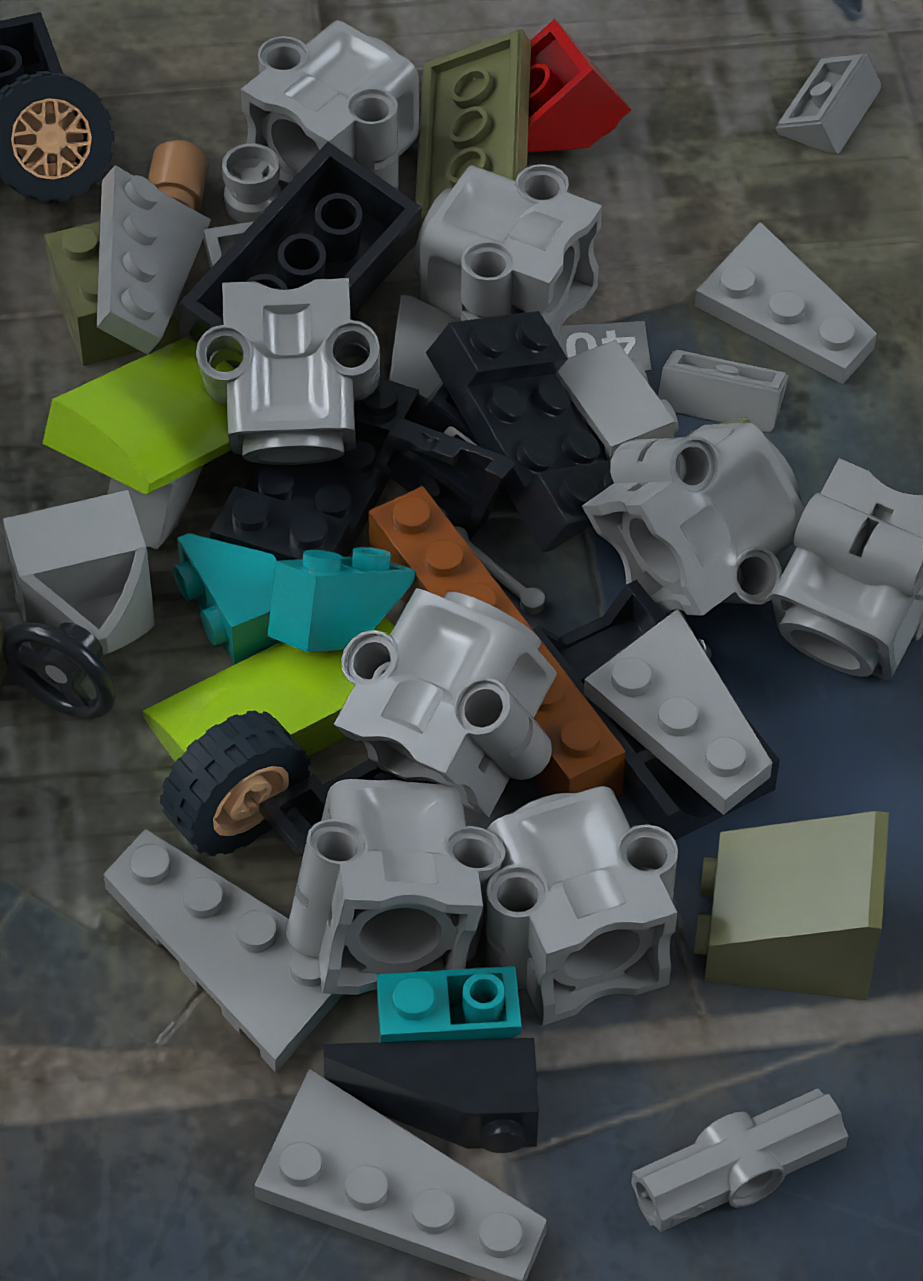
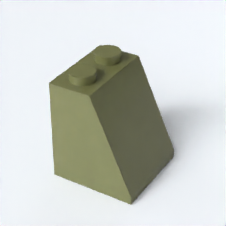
M871 811L720 832L717 858L704 857L700 886V897L713 898L711 915L698 913L694 954L707 955L704 982L867 1000L882 930L889 812Z

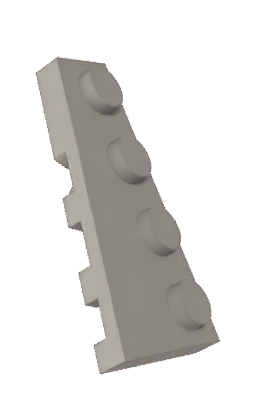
M116 165L102 180L97 328L148 355L163 337L203 241L204 229H208L211 219L161 192L148 179L139 175L133 176Z
M147 829L134 840L103 874L105 889L157 945L163 944L180 964V970L196 987L201 985L221 1007L224 1018L239 1034L244 1032L260 1049L261 1058L275 1073L279 1071L344 995L322 993L319 958L306 956L296 951L289 943L286 935L289 921L287 917Z
M310 1069L254 1185L255 1199L484 1281H527L546 1234L547 1219Z

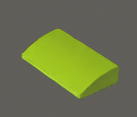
M187 337L53 398L42 443L145 495L232 450L228 437L227 405H222L213 400L205 390L196 356L198 343ZM226 361L221 362L215 368L219 372H230L235 369Z
M384 617L374 630L384 632L390 636L395 626ZM279 642L143 710V718L174 762L182 757L187 751V747L195 739L201 738L215 724L219 725L233 715H243L247 711L254 710L261 714L263 711L270 713L306 751V754L310 756L346 737L334 723L354 685L346 678L342 670L341 658L344 649L305 652L286 643Z

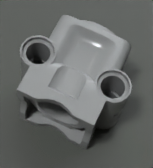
M339 20L331 23L306 45L301 40L293 37L279 36L271 38L264 42L258 50V75L241 88L242 112L245 114L248 123L247 143L267 146L277 154L280 164L278 184L281 188H285L327 142H330L398 190V157L419 138V76L415 66L407 58L398 54L382 40L367 36Z
M546 164L529 166L518 174L516 181L474 165L469 166L453 188L445 189L435 199L420 229L413 263L415 274L420 277V300L450 314L458 321L539 311L560 344V329L564 321L571 314L584 308L598 287L599 266L595 259L593 243L595 235L601 228L602 205L568 193V178L562 170L555 166Z
M349 278L315 279L304 286L290 290L273 289L258 282L222 283L224 325L212 327L202 335L197 344L196 356L205 390L213 400L222 405H227L228 437L232 452L243 455L245 460L254 463L300 465L338 459L343 456L344 451L355 449L354 401L363 400L375 391L379 384L381 372L380 345L377 335L371 327L363 322L351 320ZM351 355L360 356L366 360L362 365L353 368L345 367L339 363L344 357ZM226 360H235L241 363L239 367L230 372L215 370L218 364Z
M748 422L701 426L687 437L638 439L622 443L615 450L611 459L610 473L614 483L582 505L597 534L610 542L620 554L625 568L626 584L637 579L662 612L679 609L684 611L686 615H704L719 603L763 604L770 601L771 595L782 576L779 561L775 556L794 543L796 528L805 508L801 502V492L797 479L790 465L780 451L764 436L762 431L754 424Z
M839 458L821 493L814 494L810 499L797 525L794 536L796 549L771 595L776 623L781 635L791 645L825 666L849 675L859 677L873 675L884 680H891L911 640L918 641L923 635V495H912L893 490L876 479L870 471Z
M416 588L390 636L381 631H366L352 638L345 647L341 658L342 670L346 678L354 685V688L334 725L346 737L355 741L362 740L367 748L369 759L381 770L408 782L429 781L437 784L452 785L459 789L462 794L463 806L490 817L510 778L517 780L532 778L542 772L549 763L552 753L551 740L534 717L548 693L557 672L538 650L541 645L539 637L512 616L488 603L462 593L447 592L444 598L428 591Z
M345 779L336 782L328 791L322 821L314 824L308 831L286 931L288 941L296 951L309 957L319 958L322 993L359 995L377 989V974L465 969L466 962L473 959L479 951L486 926V890L488 882L494 873L502 868L505 848L502 841L494 833L484 828L466 826L462 794L459 789L452 785L414 783L399 780Z
M605 786L592 788L576 794L559 793L545 796L524 805L514 813L496 819L490 824L487 830L494 833L502 841L505 848V856L502 868L496 871L489 879L486 890L485 967L516 966L518 989H527L542 1025L574 1016L587 1004L603 996L613 994L639 995L669 985L671 973L670 938L675 932L677 911L673 905V890L678 859L677 844L669 832L658 826L648 824L630 828L613 790Z

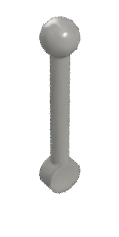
M455 527L488 572L520 599V608L523 612L535 615L544 609L545 595L540 589L524 587L472 544L465 529Z

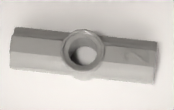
M817 1088L753 1118L746 1112H735L716 1120L703 1130L695 1144L633 1171L631 1184L636 1193L639 1208L650 1226L653 1225L662 1232L726 1202H729L735 1208H739L762 1200L777 1189L787 1174L846 1148L848 1134L842 1121L841 1111L830 1094H823Z

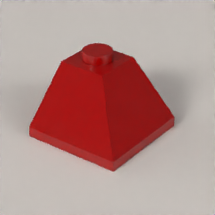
M555 18L530 40L531 59L527 152L590 148L602 136L609 134L617 127L620 120L631 111L630 107Z

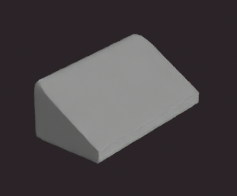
M857 54L821 59L775 129L778 135L827 153H840L881 90V82L868 55Z
M401 294L389 381L419 389L420 407L442 381L425 352L449 322H457L458 320L450 314L415 297Z
M676 349L663 366L658 397L660 400L666 399L672 405L675 413L721 423L748 417L751 423L761 431L771 432L776 424L789 375L780 371Z

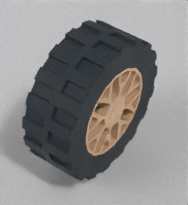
M38 71L37 74L33 75L25 74L17 77V81L11 85L6 84L0 90V178L3 182L26 198L30 197L39 202L49 203V200L68 201L71 200V196L76 194L82 195L89 191V186L95 181L99 182L105 174L103 170L107 162H111L113 155L111 144L115 142L114 130L110 126V120L112 119L108 109L104 108L98 95L85 86V84L61 73H50L48 71Z
M254 710L247 711L243 715H233L227 718L225 722L219 725L215 724L198 740L195 739L187 747V751L182 757L175 761L171 767L170 775L165 778L162 785L164 789L163 794L160 795V804L164 807L162 811L200 854L204 852L207 856H216L220 853L224 855L233 853L236 849L253 843L256 838L262 834L265 835L273 828L259 813V804L308 778L310 775L308 766L311 764L310 758L300 744L270 713L263 711L261 714Z

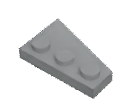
M761 222L756 225L696 290L695 306L841 384L846 382L875 347L877 333Z
M676 609L585 678L584 695L723 815L770 778L771 759L679 609Z

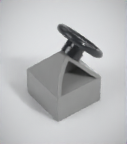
M128 490L3 519L15 598L23 622L13 625L6 631L2 639L4 660L18 682L34 697L61 713L77 718H99L107 714L115 703V685L110 673L99 660L102 655L126 646L155 626L147 547ZM29 642L30 648L22 645V643ZM34 670L42 673L49 681L57 685L60 690L46 682ZM86 676L90 678L96 690V698L90 699L80 685Z

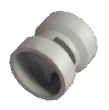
M247 143L234 147L224 156L222 175L226 185L224 190L225 209L228 215L237 222L255 221L281 193L278 184L280 164L277 154L267 146Z

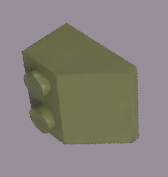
M100 221L45 234L50 283L83 366L140 351L97 328ZM181 293L163 337L156 346L181 339L179 337V302L183 299Z

